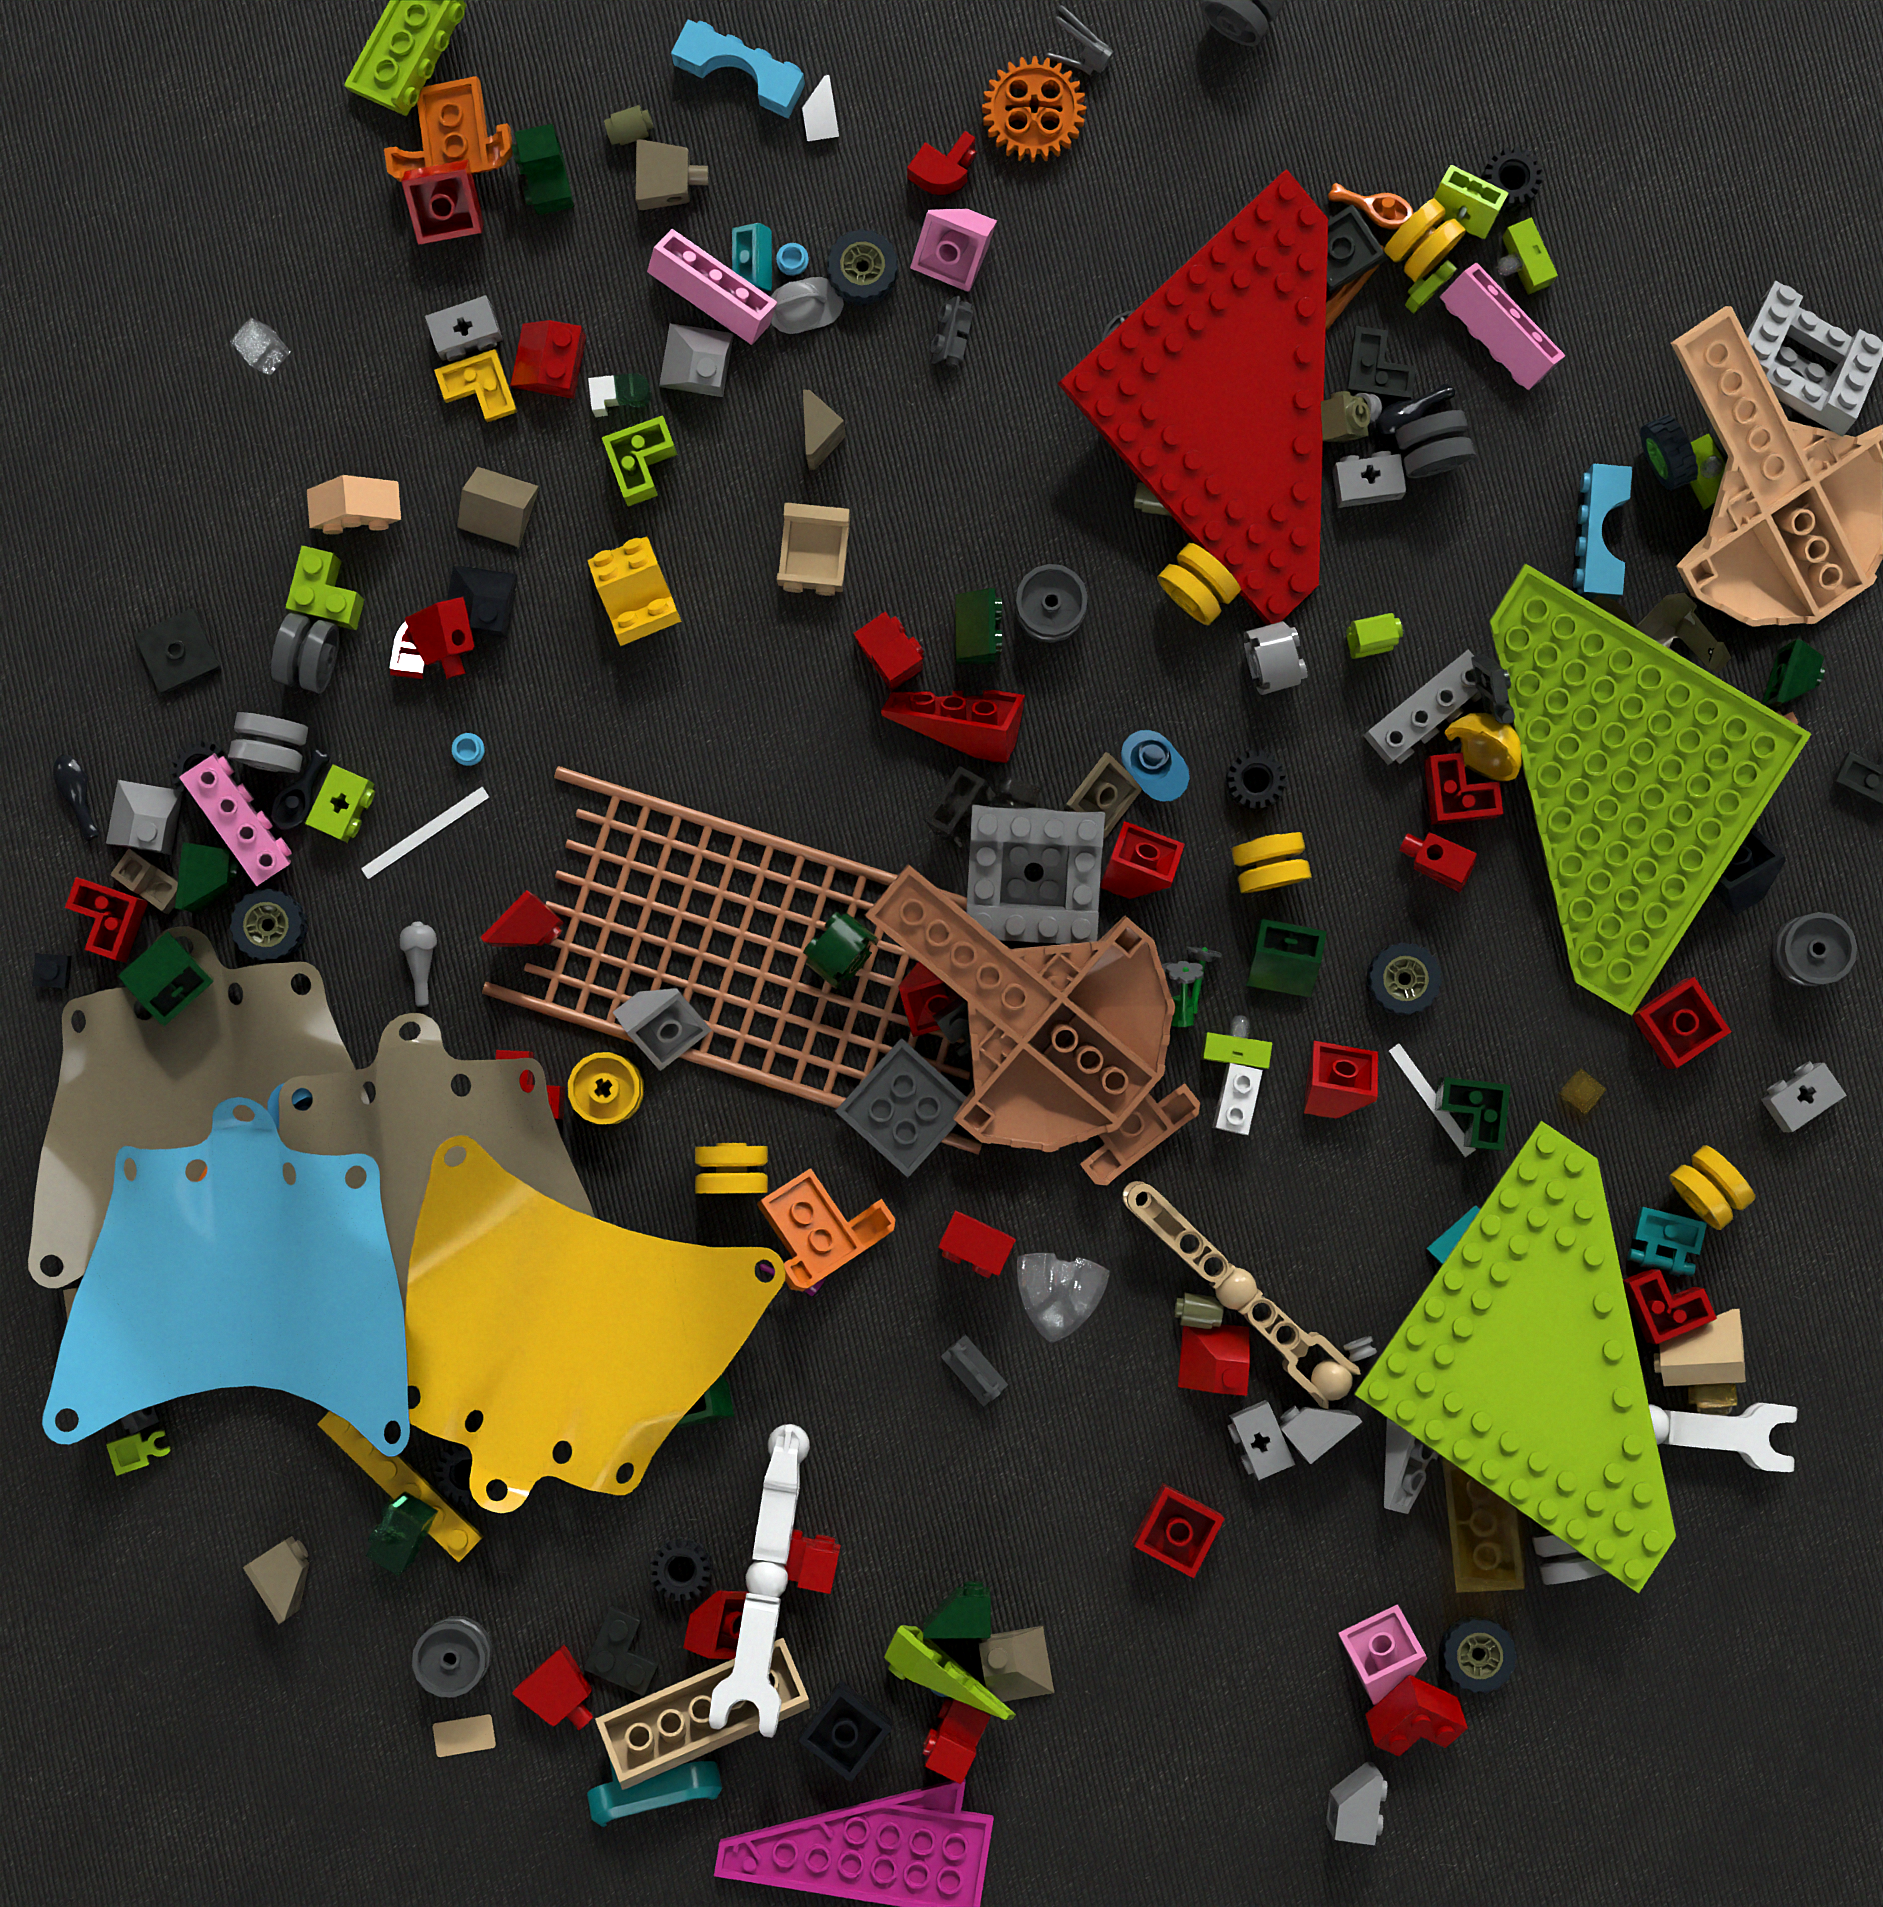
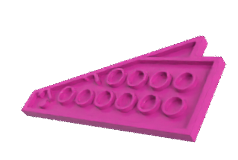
M966 1779L963 1780L962 1784L952 1780L720 1839L714 1876L899 1907H980L994 1817L993 1815L962 1811Z

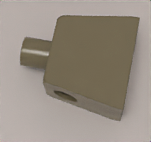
M637 139L636 202L639 210L690 202V185L709 186V166L691 165V157L687 148Z

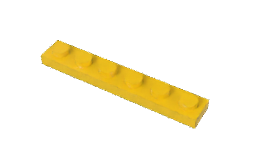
M331 1411L317 1424L457 1562H460L484 1537L400 1454L395 1457H387L349 1421Z

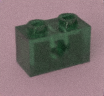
M406 1491L395 1500L390 1498L380 1513V1516L383 1517L381 1524L374 1528L368 1538L371 1546L366 1557L395 1575L400 1576L414 1563L438 1511Z

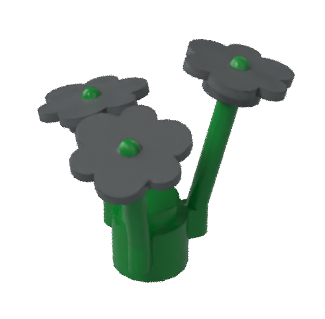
M1186 946V950L1194 953L1193 958L1199 960L1198 963L1189 964L1187 961H1179L1178 964H1173V962L1161 964L1165 976H1168L1169 973L1170 979L1181 983V995L1172 997L1175 1011L1172 1016L1171 1026L1187 1027L1194 1024V1014L1198 1013V998L1206 962H1212L1213 957L1221 958L1222 954L1220 952L1208 950L1206 947ZM1194 982L1190 998L1188 997V984Z

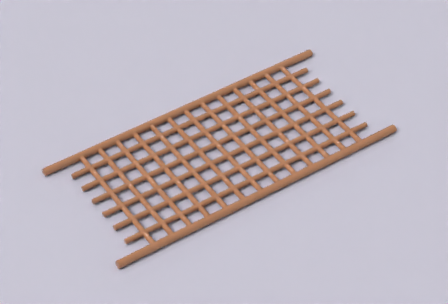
M558 766L554 775L555 779L596 791L612 798L605 817L578 809L576 812V817L600 824L602 828L595 848L569 839L566 842L565 848L590 855L592 858L585 879L559 870L556 872V879L582 888L575 909L549 901L546 902V906L553 912L571 917L565 939L556 938L549 944L561 948L554 971L529 963L525 965L524 971L551 979L545 999L542 1000L489 982H485L482 994L635 1043L622 1025L614 1023L616 1017L613 1014V1011L620 1007L621 1002L625 1003L631 998V996L624 994L631 971L654 979L650 991L660 990L663 981L684 988L683 996L689 1003L694 991L716 999L709 1021L704 1020L712 1031L703 1037L699 1050L689 1048L678 1058L837 1109L846 1099L832 1094L837 1074L841 1073L860 1079L861 1083L874 1069L879 1052L887 1054L893 1048L882 1043L889 1021L910 1027L907 1017L892 1011L899 992L898 986L903 980L909 959L918 960L903 947L882 941L884 931L876 926L874 935L879 939L876 946L871 942L869 945V951L872 954L863 968L855 974L860 979L854 997L850 999L831 993L832 985L826 980L822 989L799 982L807 959L803 951L814 938L816 929L827 930L824 927L826 922L819 920L826 898L848 904L847 913L854 918L857 908L869 911L874 905L873 903L860 900L867 879L890 886L899 875ZM620 800L642 806L636 827L613 820ZM650 810L673 816L667 837L644 830ZM682 819L704 826L698 847L675 840ZM610 828L633 835L626 858L603 851ZM712 829L735 836L729 857L706 850ZM641 838L664 845L657 868L634 861ZM743 839L766 846L759 867L737 860ZM672 848L695 855L687 878L665 871ZM774 849L797 856L790 877L768 870ZM703 858L726 865L718 888L696 881ZM600 859L623 866L616 888L593 882ZM805 859L828 866L821 887L798 880ZM734 868L756 875L749 898L727 891ZM631 869L654 876L647 898L624 892ZM836 869L859 876L852 897L829 890ZM765 878L787 885L780 908L758 901ZM662 879L684 886L678 908L655 902ZM795 888L818 895L811 918L789 911ZM693 889L715 896L708 918L686 912ZM939 889L961 909L967 910V897ZM590 890L613 897L606 919L583 913ZM723 899L746 906L739 928L717 922ZM621 900L643 907L636 929L614 923ZM754 909L777 916L770 938L747 931ZM651 910L674 917L667 939L645 933ZM785 919L808 926L801 948L778 941ZM682 920L705 927L698 949L675 942ZM579 921L602 927L595 950L572 943ZM713 930L736 937L729 959L706 952ZM610 931L633 937L626 960L603 953ZM744 940L767 947L760 969L737 962ZM641 941L664 948L657 970L634 963ZM775 949L798 957L791 979L768 972ZM878 949L901 956L894 978L871 971ZM672 950L695 958L688 980L665 973ZM569 951L592 958L585 981L562 974ZM703 960L726 968L719 990L696 983ZM600 961L623 968L616 991L593 984ZM734 970L757 978L750 1000L727 993ZM765 980L788 988L781 1010L758 1003ZM868 980L891 987L884 1009L861 1002ZM559 982L582 989L575 1010L553 1003ZM796 990L819 998L812 1020L789 1013ZM590 992L613 1000L606 1020L583 1013ZM724 1001L747 1009L740 1031L717 1024ZM827 1001L850 1008L843 1030L820 1023ZM755 1011L778 1019L771 1041L748 1034ZM858 1011L881 1018L874 1041L851 1033ZM786 1022L809 1029L802 1051L779 1044ZM942 1030L930 1032V1034L942 1037L943 1040L936 1061L926 1057L923 1058L940 1074L944 1072L968 1080L971 1072L944 1063L950 1042ZM817 1032L840 1039L833 1061L810 1054ZM910 1032L907 1044L913 1049L915 1048L918 1036L912 1037ZM714 1033L736 1039L730 1060L707 1053ZM960 1038L956 1042L961 1044L964 1042V1039ZM848 1042L871 1049L864 1072L841 1064ZM745 1043L767 1049L761 1070L738 1063ZM776 1053L799 1060L792 1080L769 1073ZM807 1063L830 1070L823 1090L800 1083ZM949 1132L941 1141V1143L978 1155L982 1146L980 1141Z

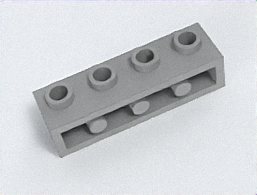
M1469 649L1363 735L1387 765L1391 764L1394 760L1401 764L1414 753L1411 746L1420 739L1424 744L1440 732L1436 726L1444 719L1450 724L1464 712L1461 706L1471 699L1475 703L1481 698V692L1476 688L1471 657H1474Z

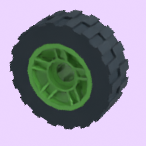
M1669 414L1664 415L1640 428L1641 445L1645 457L1662 486L1667 490L1673 491L1697 479L1698 464L1692 445L1685 431H1683L1681 425L1673 416L1671 417Z

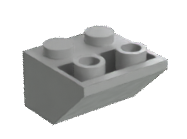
M1373 1762L1364 1763L1330 1790L1326 1825L1334 1840L1375 1845L1376 1835L1381 1836L1383 1815L1379 1814L1380 1801L1385 1802L1387 1797V1781L1383 1780L1382 1774Z

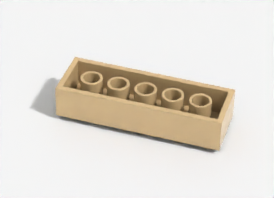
M784 1638L778 1639L774 1642L769 1680L779 1693L782 1701L779 1722L809 1709L810 1704ZM735 1659L595 1719L622 1790L759 1731V1709L754 1702L749 1700L739 1701L732 1706L724 1727L721 1729L710 1727L709 1715L713 1690L722 1680L728 1678L733 1673Z

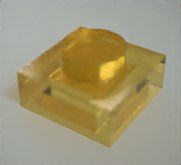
M1580 1068L1558 1094L1583 1115H1586L1607 1089Z

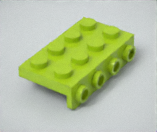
M390 0L344 86L357 95L407 117L410 109L418 102L419 93L426 80L432 76L435 63L441 52L447 48L453 30L463 19L467 6L463 0Z

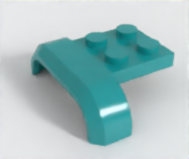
M610 1759L613 1782L589 1790L587 1798L591 1820L605 1827L607 1826L606 1823L611 1820L701 1798L714 1800L721 1792L722 1784L718 1764L714 1761H699L679 1765L622 1790Z

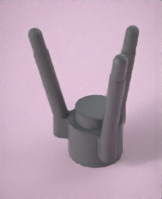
M1060 5L1059 11L1077 29L1059 16L1055 18V22L1086 46L1081 54V58L1085 62L1082 63L1053 53H1047L1046 57L1058 63L1080 69L1088 75H1091L1094 70L1101 74L1114 51L1108 48L1109 45L1098 39L1068 9Z

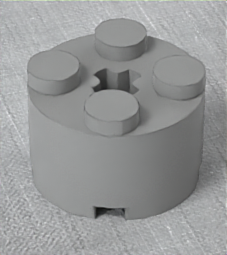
M1282 621L1244 632V637L1250 639V642L1244 643L1248 666L1252 678L1259 677L1262 685L1256 688L1261 695L1299 685L1301 679L1307 678L1305 662L1303 659L1298 658L1296 647L1300 646V640L1295 627L1290 628Z

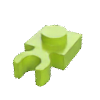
M1447 260L1426 281L1420 278L1407 291L1411 296L1405 306L1414 314L1454 275L1457 268Z
M165 1430L154 1431L144 1441L140 1432L108 1442L106 1446L116 1476L149 1465L150 1462L147 1455L152 1454L158 1457L167 1455L171 1450L170 1446L160 1449L154 1444L156 1438L165 1436Z

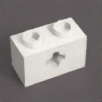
M1233 1063L1226 1064L1212 1128L1242 1135L1249 1134L1263 1070Z

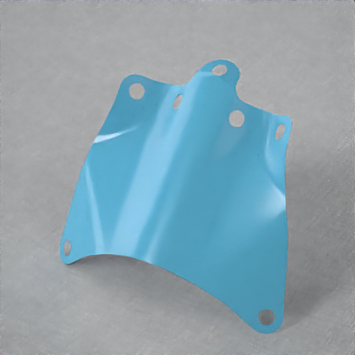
M243 1097L228 1098L217 1105L212 1115V1132L201 1144L175 1149L150 1150L131 1146H123L119 1149L115 1161L113 1192L104 1224L73 1301L58 1355L51 1390L43 1413L42 1425L46 1435L58 1444L69 1445L84 1439L132 1412L180 1396L217 1388L257 1386L283 1390L313 1401L349 1421L387 1457H395L400 1454L406 1447L410 1435L404 1309L386 1231L380 1195V1172L375 1160L366 1154L333 1156L308 1154L291 1150L281 1141L269 1112L259 1103ZM238 1105H246L254 1112L255 1117L250 1122L237 1120L233 1115V1109ZM127 1158L133 1159L136 1165L137 1172L133 1181H129L124 1173V1163ZM195 1159H201L207 1165L206 1176L198 1182L188 1180L185 1174L188 1163ZM286 1162L291 1163L296 1172V1181L293 1185L287 1184L283 1177L282 1171ZM353 1166H361L367 1175L364 1185L357 1189L350 1188L345 1181L346 1172ZM65 1408L74 1410L79 1418L77 1427L70 1432L59 1430L55 1424L57 1413ZM390 1421L398 1422L401 1428L400 1438L395 1444L387 1443L384 1437L385 1426Z

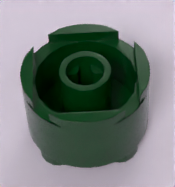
M836 912L826 922L824 927L827 930L819 940L816 937L812 939L803 953L807 956L806 965L835 989H840L843 986L839 981L842 978L849 981L855 976L872 954L868 950L869 945L872 942L877 946L879 939L848 913L841 916Z

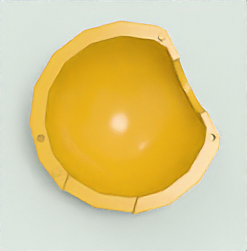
M1470 713L1451 723L1444 733L1449 741H1452L1455 737L1460 738L1462 744L1460 753L1463 752L1464 765L1481 776L1497 781H1510L1517 777L1523 761L1520 747L1521 742L1510 723H1500L1489 713Z

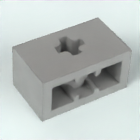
M486 295L425 316L436 351L442 361L447 359L448 361H457L464 358L467 352L476 349L479 351L490 350L497 345V342L503 341L493 308ZM468 326V335L463 336L462 328Z
M1381 451L1372 454V458L1359 460L1357 455L1341 458L1340 462L1336 463L1332 469L1337 507L1342 508L1402 499L1406 493L1401 454L1391 455L1390 451ZM1365 472H1368L1369 477H1375L1372 484H1369L1368 479H1362Z
M1809 1061L1794 1070L1796 1076L1788 1082H1785L1783 1079L1767 1089L1769 1094L1762 1098L1761 1101L1783 1132H1794L1847 1096L1825 1063L1812 1064ZM1799 1089H1805L1807 1093L1803 1095L1804 1100L1799 1101L1797 1099L1801 1094Z
M1266 1400L1229 1415L1232 1424L1227 1425L1234 1443L1241 1442L1245 1455L1240 1456L1248 1475L1254 1473L1255 1477L1261 1480L1295 1465L1270 1404ZM1259 1433L1262 1437H1267L1263 1441L1264 1448L1259 1449L1256 1445H1251L1255 1441V1434Z

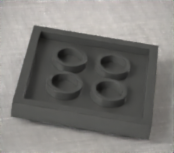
M901 1038L835 1112L908 1178L956 1126L957 1122L953 1119V1116L967 1097Z

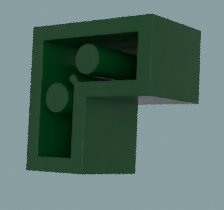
M553 123L515 131L517 143L511 146L520 174H526L528 185L523 186L527 205H533L537 215L575 207L562 147Z
M1449 1077L1438 1078L1435 1111L1467 1114L1464 1147L1504 1151L1511 1085Z

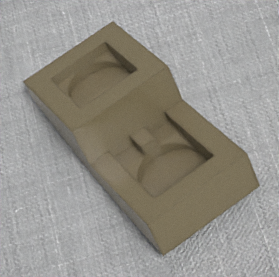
M129 848L110 875L169 915L175 906L178 881Z

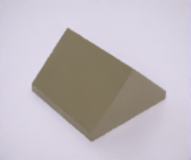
M803 390L806 457L809 470H815L846 437L844 420L811 390Z
M477 467L462 489L457 528L519 548L540 487Z
M1105 752L1067 802L1065 810L1067 812H1104L1105 839L1141 792L1142 788L1123 766L1109 753Z

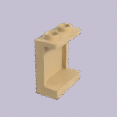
M785 503L779 573H777L778 586H784L783 590L795 593L803 592V588L816 589V594L834 596L835 591L843 592L851 517L850 509Z

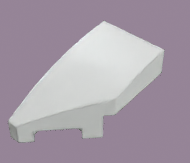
M825 75L802 108L807 141L839 137L830 76Z

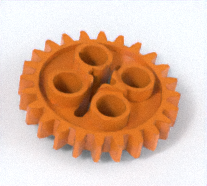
M1033 56L1032 63L1027 65L1025 59L1020 57V66L1017 68L1014 64L1008 62L1007 74L1000 69L997 70L999 82L992 79L989 80V88L992 91H984V100L989 103L982 104V113L989 115L983 118L984 126H991L988 130L989 138L998 136L996 140L997 148L1004 144L1007 145V156L1016 150L1018 151L1019 161L1023 159L1025 153L1030 155L1032 163L1035 162L1037 154H1041L1044 161H1048L1049 151H1052L1059 157L1060 145L1070 149L1071 140L1069 137L1078 139L1079 131L1076 127H1083L1085 120L1080 117L1086 113V106L1080 104L1084 101L1085 94L1076 93L1080 89L1079 81L1070 83L1072 78L1071 70L1063 75L1061 74L1062 63H1058L1054 68H1051L1050 58L1047 57L1043 65H1039L1037 56ZM1014 89H1022L1026 95L1022 98H1015L1010 92ZM1052 89L1058 93V96L1049 99L1043 96L1042 93L1045 90ZM1033 105L1037 106V113H1031L1030 107ZM1010 107L1012 110L1007 111L1005 108ZM1057 108H1062V111L1059 112V111H1057L1056 109H1057ZM1014 120H1021L1026 126L1017 130L1012 128L1010 123ZM1050 120L1054 121L1058 127L1054 130H1047L1041 124Z

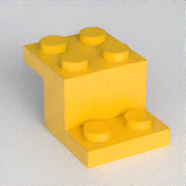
M647 536L641 539L633 538L619 548L611 551H601L593 558L587 560L596 588L609 615L620 646L681 622L672 595Z

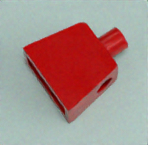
M463 597L435 603L405 617L406 624L424 664L430 665L441 662L447 679L465 674L460 655L474 649V642Z
M1407 833L1399 851L1415 858V870L1461 893L1468 880L1477 857V853L1433 833H1428L1425 841ZM1432 853L1438 854L1441 858L1438 860H1431L1428 858V856Z
M564 1644L512 1692L516 1698L553 1727L563 1718L567 1717L580 1730L594 1717L582 1703L589 1696L592 1688Z

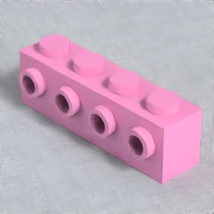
M671 229L654 247L647 272L752 345L770 326L777 301L678 232Z
M1478 263L1463 271L1440 296L1447 310L1454 316H1458L1467 326L1469 333L1474 338L1481 340L1489 349L1490 355L1496 361L1502 363L1511 372L1515 382L1524 386L1527 390H1530L1539 383L1565 357L1564 353Z
M214 753L182 774L179 778L255 885L258 886L288 866L291 862L288 856L292 852L282 838L276 840L269 831L273 825L262 810L257 813L250 802L254 798L243 783L238 786L233 780L231 774L234 773V770L224 756L218 758Z

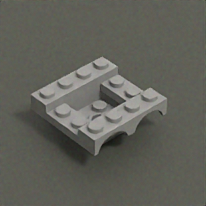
M1775 280L1761 300L1763 305L1748 328L1746 336L1777 399L1785 403L1786 407L1807 419L1811 418L1843 437L1857 420L1883 357V342L1877 336L1868 334L1861 329L1852 338L1842 329L1833 327L1819 319L1814 313L1800 308L1799 305L1803 296L1798 294L1793 288ZM1785 335L1838 364L1837 367L1830 373L1819 364L1812 363L1796 354L1791 348L1784 347L1781 344Z
M972 805L966 913L998 940L1058 944L1097 941L1105 813L1067 812L1041 808H996ZM1030 863L1040 864L1043 868L1042 877L1035 881L1029 880L1024 874L1025 867Z

